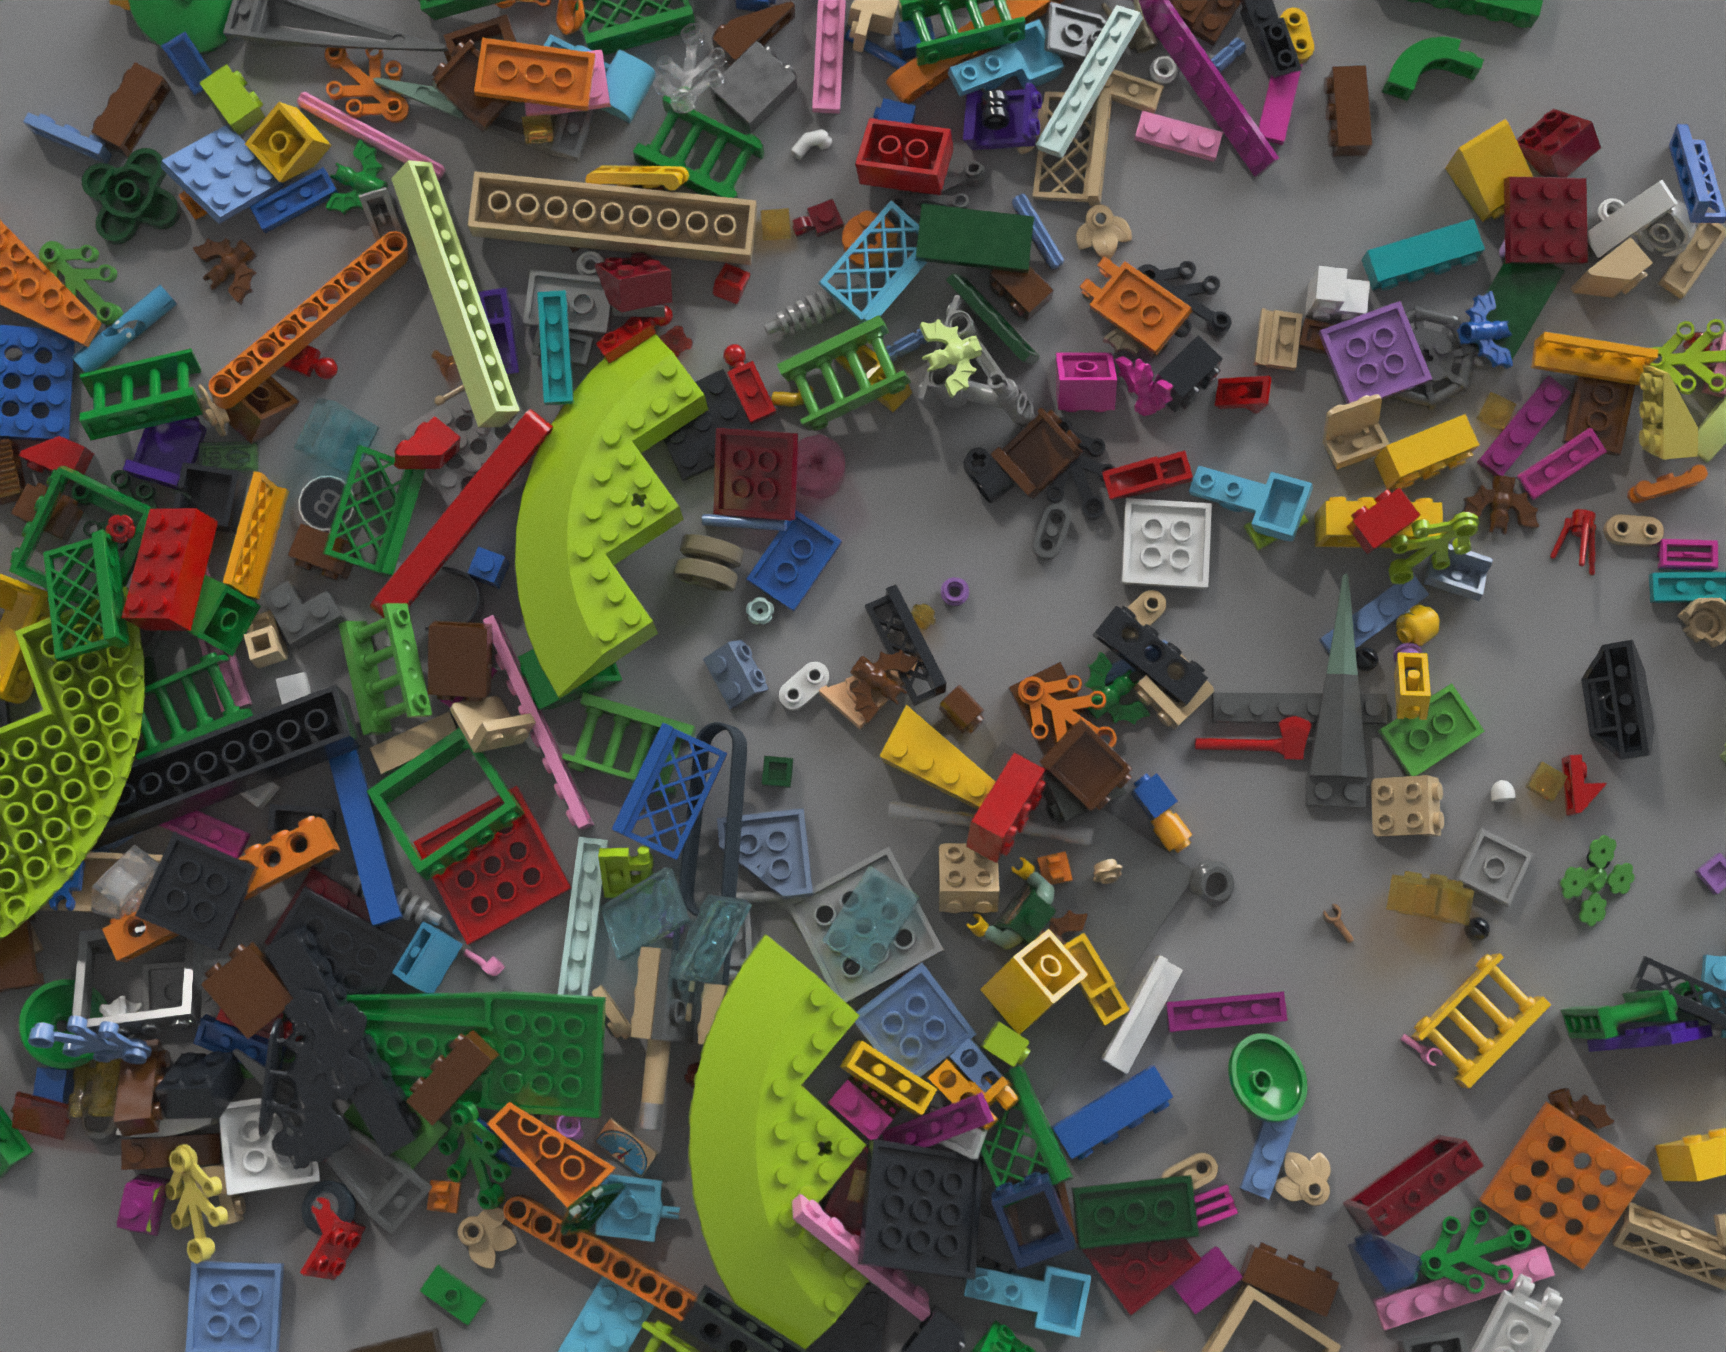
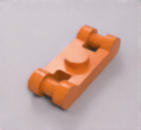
M1698 464L1680 476L1674 477L1673 473L1656 478V483L1643 480L1628 490L1627 497L1632 503H1641L1692 488L1706 479L1708 471L1706 467Z

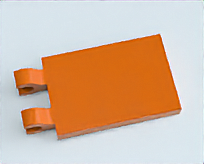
M1103 257L1097 267L1100 268L1099 272L1110 280L1101 289L1086 278L1079 287L1083 290L1081 294L1092 300L1089 305L1093 311L1157 355L1192 313V307L1126 261L1118 267L1108 258Z

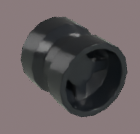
M999 90L984 93L980 98L981 109L983 110L981 115L982 126L989 130L1005 128L1010 122L1009 112L1006 110L1009 105L1008 95Z

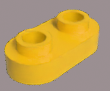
M1288 8L1282 13L1280 18L1284 17L1300 64L1310 59L1314 51V42L1306 14L1301 9ZM1295 18L1298 20V23H1292L1289 19ZM1301 43L1305 48L1299 49L1296 44Z

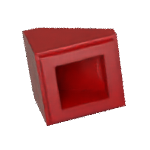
M725 263L715 279L713 295L738 304L751 273Z

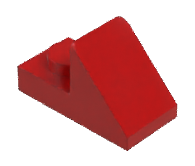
M1272 377L1218 378L1215 406L1219 409L1246 408L1252 413L1258 414L1268 405Z
M1582 754L1561 758L1566 816L1582 813L1607 784L1584 783V779L1587 777V766L1585 762H1582Z

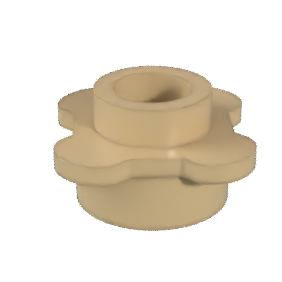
M1114 859L1104 860L1095 864L1093 874L1096 877L1093 878L1094 882H1101L1102 884L1115 882L1122 875L1120 871L1122 866L1117 865Z

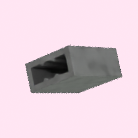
M758 41L710 86L711 97L751 134L797 89V74L788 64L783 65L776 59L775 52L767 45L763 47Z

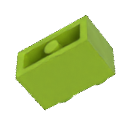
M227 64L199 83L238 136L265 118L260 109L264 104L254 91L250 94L244 87L248 83L238 70L233 73Z
M995 1022L980 1046L1010 1067H1014L1016 1063L1022 1065L1031 1051L1027 1048L1029 1040L1001 1022Z

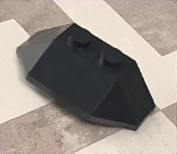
M1626 640L1604 644L1600 647L1598 654L1581 678L1589 734L1620 760L1650 756L1652 752L1654 722L1646 672L1634 641Z

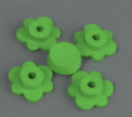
M1602 835L1599 840L1595 839L1590 844L1591 854L1589 855V861L1593 862L1596 867H1590L1586 872L1581 867L1577 869L1569 867L1560 882V886L1563 888L1562 895L1567 899L1573 896L1579 897L1584 888L1592 892L1588 900L1582 902L1579 913V920L1587 923L1589 926L1595 925L1596 921H1602L1606 915L1604 908L1607 902L1601 898L1600 894L1596 893L1605 886L1606 881L1611 886L1610 891L1612 893L1626 894L1630 889V883L1635 879V875L1632 873L1633 866L1630 863L1615 865L1607 877L1603 867L1606 866L1607 861L1613 860V852L1617 846L1616 841L1607 835Z

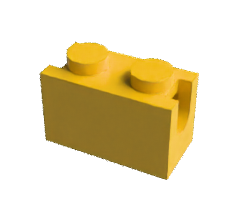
M1398 652L1394 673L1397 719H1414L1419 716V720H1427L1431 698L1427 653ZM1408 667H1413V668H1416V669H1417V670H1410V671L1408 672V677H1405V669H1406V668H1408Z

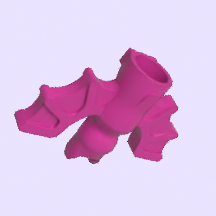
M1123 356L1115 359L1120 370L1118 375L1127 383L1128 393L1134 392L1138 396L1134 405L1136 412L1145 417L1166 407L1165 404L1173 400L1170 395L1173 385L1163 379L1155 383L1152 380L1153 371L1150 364H1145L1139 358L1135 361L1134 368L1132 361Z

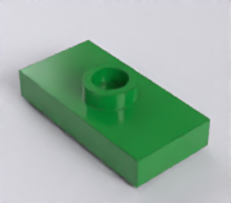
M439 1264L419 1290L467 1326L470 1325L487 1300Z

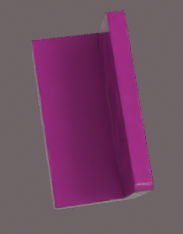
M1214 1246L1201 1256L1202 1260L1171 1284L1195 1315L1243 1278L1236 1267L1231 1265L1217 1246Z

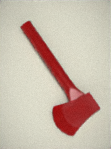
M1291 716L1278 723L1282 738L1271 740L1195 738V749L1271 751L1282 754L1284 759L1303 760L1305 745L1312 724L1302 717Z

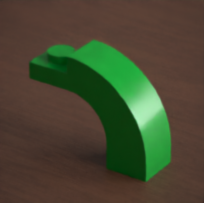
M1451 37L1424 39L1411 45L1398 57L1385 80L1381 92L1408 101L1414 91L1418 77L1431 70H1445L1474 80L1482 68L1484 59L1477 57L1473 52L1458 50L1461 43L1460 39Z

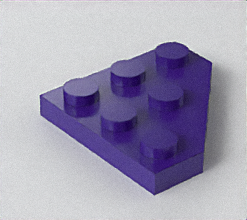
M1699 1020L1667 1024L1666 1026L1652 1025L1627 1029L1624 1035L1607 1039L1587 1040L1589 1052L1673 1045L1712 1037L1713 1034L1711 1024L1699 1025Z

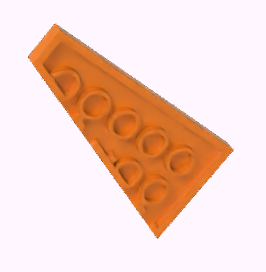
M0 220V306L88 348L102 323Z

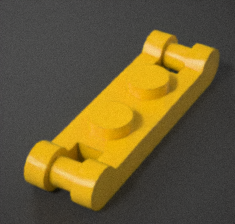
M602 165L587 174L585 182L602 185L617 184V186L621 187L642 185L645 189L664 185L668 190L673 191L688 181L689 172L681 166Z

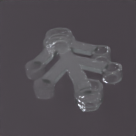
M696 23L685 26L680 33L686 46L683 69L674 63L669 55H663L656 61V65L662 74H671L681 82L679 88L671 85L666 76H659L653 82L657 94L670 97V105L673 111L680 114L693 110L698 103V96L709 87L717 88L724 83L721 71L714 68L709 70L705 78L693 86V82L712 66L720 67L727 61L723 48L716 47L696 65L698 49L703 46L705 40L701 26Z

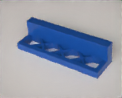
M1677 124L1669 148L1690 223H1725L1726 211L1705 140H1692L1688 124ZM1710 207L1716 213H1706V211Z

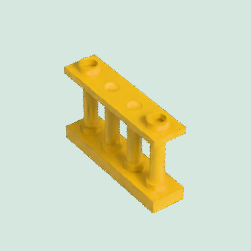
M1488 953L1475 964L1478 969L1430 1017L1424 1016L1414 1026L1417 1031L1411 1036L1415 1041H1422L1427 1036L1458 1068L1457 1072L1459 1073L1454 1080L1462 1088L1470 1089L1552 1005L1543 996L1527 997L1496 966L1504 958L1500 953L1492 954L1491 956ZM1487 974L1519 1005L1518 1009L1520 1012L1513 1019L1511 1017L1507 1018L1476 987ZM1467 995L1499 1026L1497 1029L1500 1032L1493 1039H1487L1456 1008ZM1446 1016L1478 1046L1477 1050L1480 1053L1472 1061L1470 1059L1466 1060L1435 1029Z

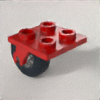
M329 1180L317 1183L304 1197L302 1203L303 1221L310 1231L322 1235L300 1271L304 1276L335 1280L345 1269L346 1260L352 1250L361 1242L362 1233L366 1227L353 1220L356 1211L355 1197L346 1185L340 1182Z

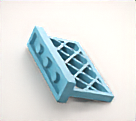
M891 200L818 284L860 321L859 324L878 315L881 316L927 263L915 260L917 247H906L905 233L915 232L918 235L919 225ZM890 210L899 218L900 228H885L884 216ZM880 222V229H874ZM886 233H900L901 248H887ZM869 234H881L882 248L867 249V236ZM862 243L863 249H856ZM902 252L903 265L901 267L889 268L887 253ZM907 252H913L907 259ZM883 253L884 268H869L868 254ZM851 254H863L864 269H849V256ZM844 263L845 269L838 270ZM896 272V273L889 279V273ZM869 273H884L885 285L883 288H871ZM845 274L846 289L836 290L827 281L833 275ZM850 274H865L866 288L851 289ZM866 293L867 306L862 312L852 304V294ZM871 293H877L873 299L871 298Z

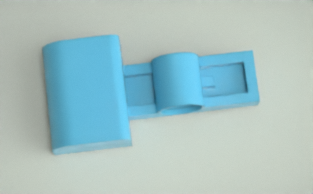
M1036 20L1025 25V39L1015 43L1000 45V49L950 67L947 73L961 97L981 88H984L985 91L993 90L1002 85L1007 78L1015 75L1023 89H1025L1026 83H1032L1037 87L1055 79L1065 66L1058 54L1044 50L1045 29L1040 20Z
M551 34L544 44L547 47L583 52L591 51L582 45L575 47ZM618 50L611 64L604 62L611 107L600 109L631 123L651 87L656 73L647 63L622 50Z
M1198 465L1189 493L1199 498L1217 502L1220 506L1234 512H1243L1244 510L1255 513L1251 523L1255 532L1284 541H1294L1313 485L1310 482L1275 472H1270L1267 483L1262 484Z
M1045 1265L1043 1280H1038L1017 1273L1010 1274L1005 1271L976 1266L975 1279L966 1280L964 1296L1036 1312L1035 1328L1080 1337L1091 1276L1074 1270Z

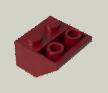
M1556 109L1546 113L1543 118L1517 139L1524 158L1544 177L1567 178L1601 149L1592 121Z
M635 252L631 254V257H609L605 259V262L595 263V269L608 303L618 311L626 312L672 302L671 269L661 264L660 261L653 259L647 253Z

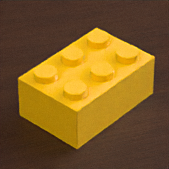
M1463 414L1386 445L1376 456L1374 462L1386 489L1390 490L1395 487L1398 489L1400 487L1403 490L1413 485V481L1420 477L1427 480L1440 474L1439 471L1447 466L1450 470L1462 466L1466 463L1465 460L1473 456L1472 452L1480 444L1466 414Z

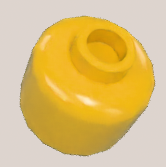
M1418 604L1412 606L1396 620L1398 639L1404 644L1414 643L1418 646H1423L1438 634L1439 616L1431 607Z

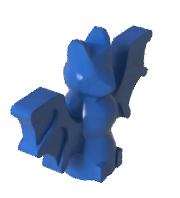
M1489 291L1484 296L1477 295L1473 298V307L1465 311L1470 316L1471 322L1462 323L1457 330L1460 343H1477L1479 346V357L1483 356L1489 359L1493 368L1503 366L1505 369L1513 366L1510 351L1497 346L1492 339L1497 340L1512 336L1507 326L1509 321L1497 320L1491 322L1486 320L1488 312L1496 308L1493 293Z

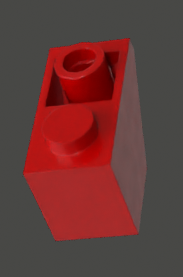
M434 416L429 422H422L408 441L403 440L397 445L394 451V466L398 469H441L459 452L461 437Z
M58 436L21 450L19 456L27 461L26 467L39 473H43L44 469L53 472L54 469L57 470L60 466H67L84 475L94 453L85 446Z

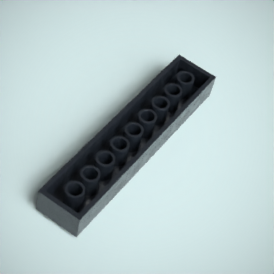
M335 684L134 761L117 806L91 851L361 748L362 744L348 696Z

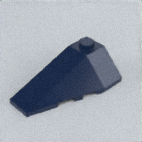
M1371 1233L1354 1237V1243L1348 1244L1361 1281L1385 1293L1416 1283L1418 1278L1417 1272L1421 1270L1420 1266L1423 1264L1421 1257L1379 1236H1372Z

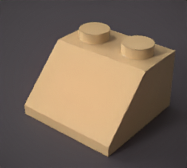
M1630 237L1587 270L1570 289L1573 293L1614 298L1621 291L1626 295L1648 276L1646 270L1653 262Z

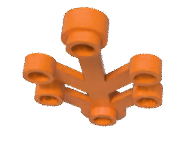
M326 48L324 56L329 66L334 69L342 68L360 84L342 86L338 81H331L326 86L328 96L332 100H340L347 97H374L380 102L362 104L358 99H351L346 103V111L350 116L360 118L365 115H383L386 120L395 123L401 122L407 117L409 105L406 99L401 94L389 90L388 95L381 86L374 83L373 78H381L383 50L377 49L379 50L378 54L372 56L370 52L374 49H365L369 59L368 77L349 59L345 48ZM340 51L338 56H331L333 52ZM392 60L385 65V72L390 80L401 81L403 76L401 64L398 61ZM393 67L399 68L396 73H390ZM333 88H340L338 93H331ZM392 105H399L397 110H390V107ZM353 106H359L358 111H350Z
M1069 675L1066 679L1046 683L1038 677L1031 676L1025 678L1018 687L1021 701L1030 706L1033 722L1031 733L1034 739L1043 741L1049 735L1048 726L1043 723L1042 704L1052 711L1057 742L1067 732L1065 720L1074 725L1081 718L1100 737L1104 735L1109 736L1111 741L1108 745L1113 749L1117 742L1116 733L1113 729L1106 726L1098 728L1072 711L1089 707L1095 710L1104 708L1106 705L1105 694L1101 691H1094L1087 696L1059 701L1049 695L1065 690L1072 694L1078 693L1082 689V680L1077 675ZM1070 680H1077L1079 685L1077 688L1071 689L1068 687V682ZM1036 687L1038 694L1036 696H1029L1027 693L1028 689ZM1094 696H1101L1103 702L1095 705L1092 703V698ZM1037 727H1044L1046 732L1042 736H1037L1035 729Z

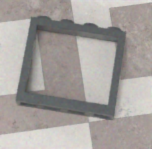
M144 923L137 924L135 928L136 935L140 937L145 932ZM102 929L81 931L79 933L72 1016L86 1018L88 1020L86 1027L97 1034L101 1022H114L119 1025L118 1033L125 1038L134 1034L155 1035L160 1031L172 1029L183 1031V1028L200 1026L201 984L203 983L205 945L181 935L159 945L186 942L182 1007L90 1018L95 954L109 953L112 950Z

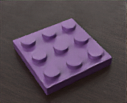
M1401 301L1322 329L1319 332L1347 404L1367 395L1379 394L1381 399L1432 380Z

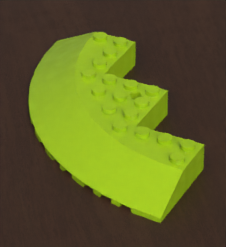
M656 334L611 363L604 358L573 391L574 403L564 404L551 423L554 428L545 437L533 459L522 493L515 546L518 599L526 631L539 664L559 699L658 634L654 622L614 565L684 520L679 505L641 453L709 409L704 393L674 353Z
M127 587L123 588L125 602L129 590ZM94 599L84 613L93 618L100 608L99 601ZM69 609L61 614L60 620L63 625L66 626L75 610ZM82 615L73 631L81 635L91 620ZM50 617L15 631L43 711L0 728V939L13 932L42 908L74 874L99 839L117 806L130 774L140 736L145 685L144 655L140 629L128 621L130 646L120 649L116 646H111L63 661L55 659ZM97 625L87 640L95 642L104 639L102 627ZM70 633L63 643L64 651L71 649L78 640V637Z
M765 934L742 963L737 976L726 990L727 993L720 1007L717 1008L713 1024L705 1037L700 1055V1064L694 1078L695 1087L689 1112L690 1144H688V1158L692 1175V1195L701 1224V1233L706 1241L715 1270L724 1283L730 1298L736 1305L806 1349L836 1322L869 1281L868 1278L793 1219L792 1201L799 1194H802L809 1201L814 1200L819 1203L866 1146L860 1138L802 1086L804 1081L860 1015L817 975ZM820 1141L825 1143L824 1149L821 1152L817 1146Z

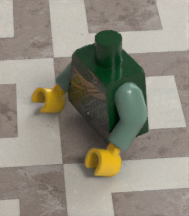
M1023 857L1019 858L1023 861L1022 868L1017 870L1012 866L1011 869L1019 877L1027 880V882L996 921L989 926L980 914L975 913L973 916L978 923L974 926L966 924L976 937L985 935L986 939L1004 949H1011L1019 944H1030L1033 942L1056 912L1052 905L1055 895L1053 886L1038 872H1034L1035 867Z

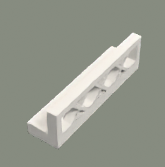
M1161 955L1155 956L1128 1006L1130 1010L1124 1014L1100 1060L1125 1074H1128L1183 971L1168 962V959Z

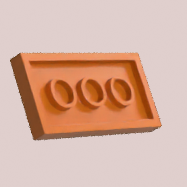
M482 38L474 93L475 96L588 111L596 55L591 52Z

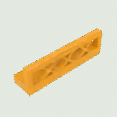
M1544 331L1534 341L1531 368L1640 386L1639 379L1640 374L1643 373V365H1650V363L1658 358V349Z

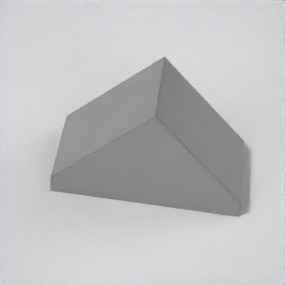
M386 187L359 195L376 242L392 231L404 234L394 200Z

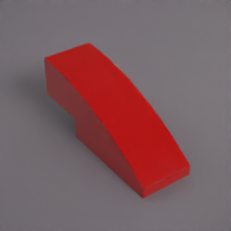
M1185 450L1160 458L1158 456L1102 472L1110 500L1155 492L1193 481L1192 471Z

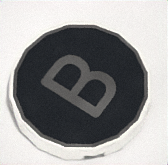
M319 476L311 480L302 489L298 499L299 512L309 526L326 533L330 532L345 481L334 476ZM349 498L347 500L346 506L351 504ZM353 507L345 510L342 519L346 526L354 518L355 510Z

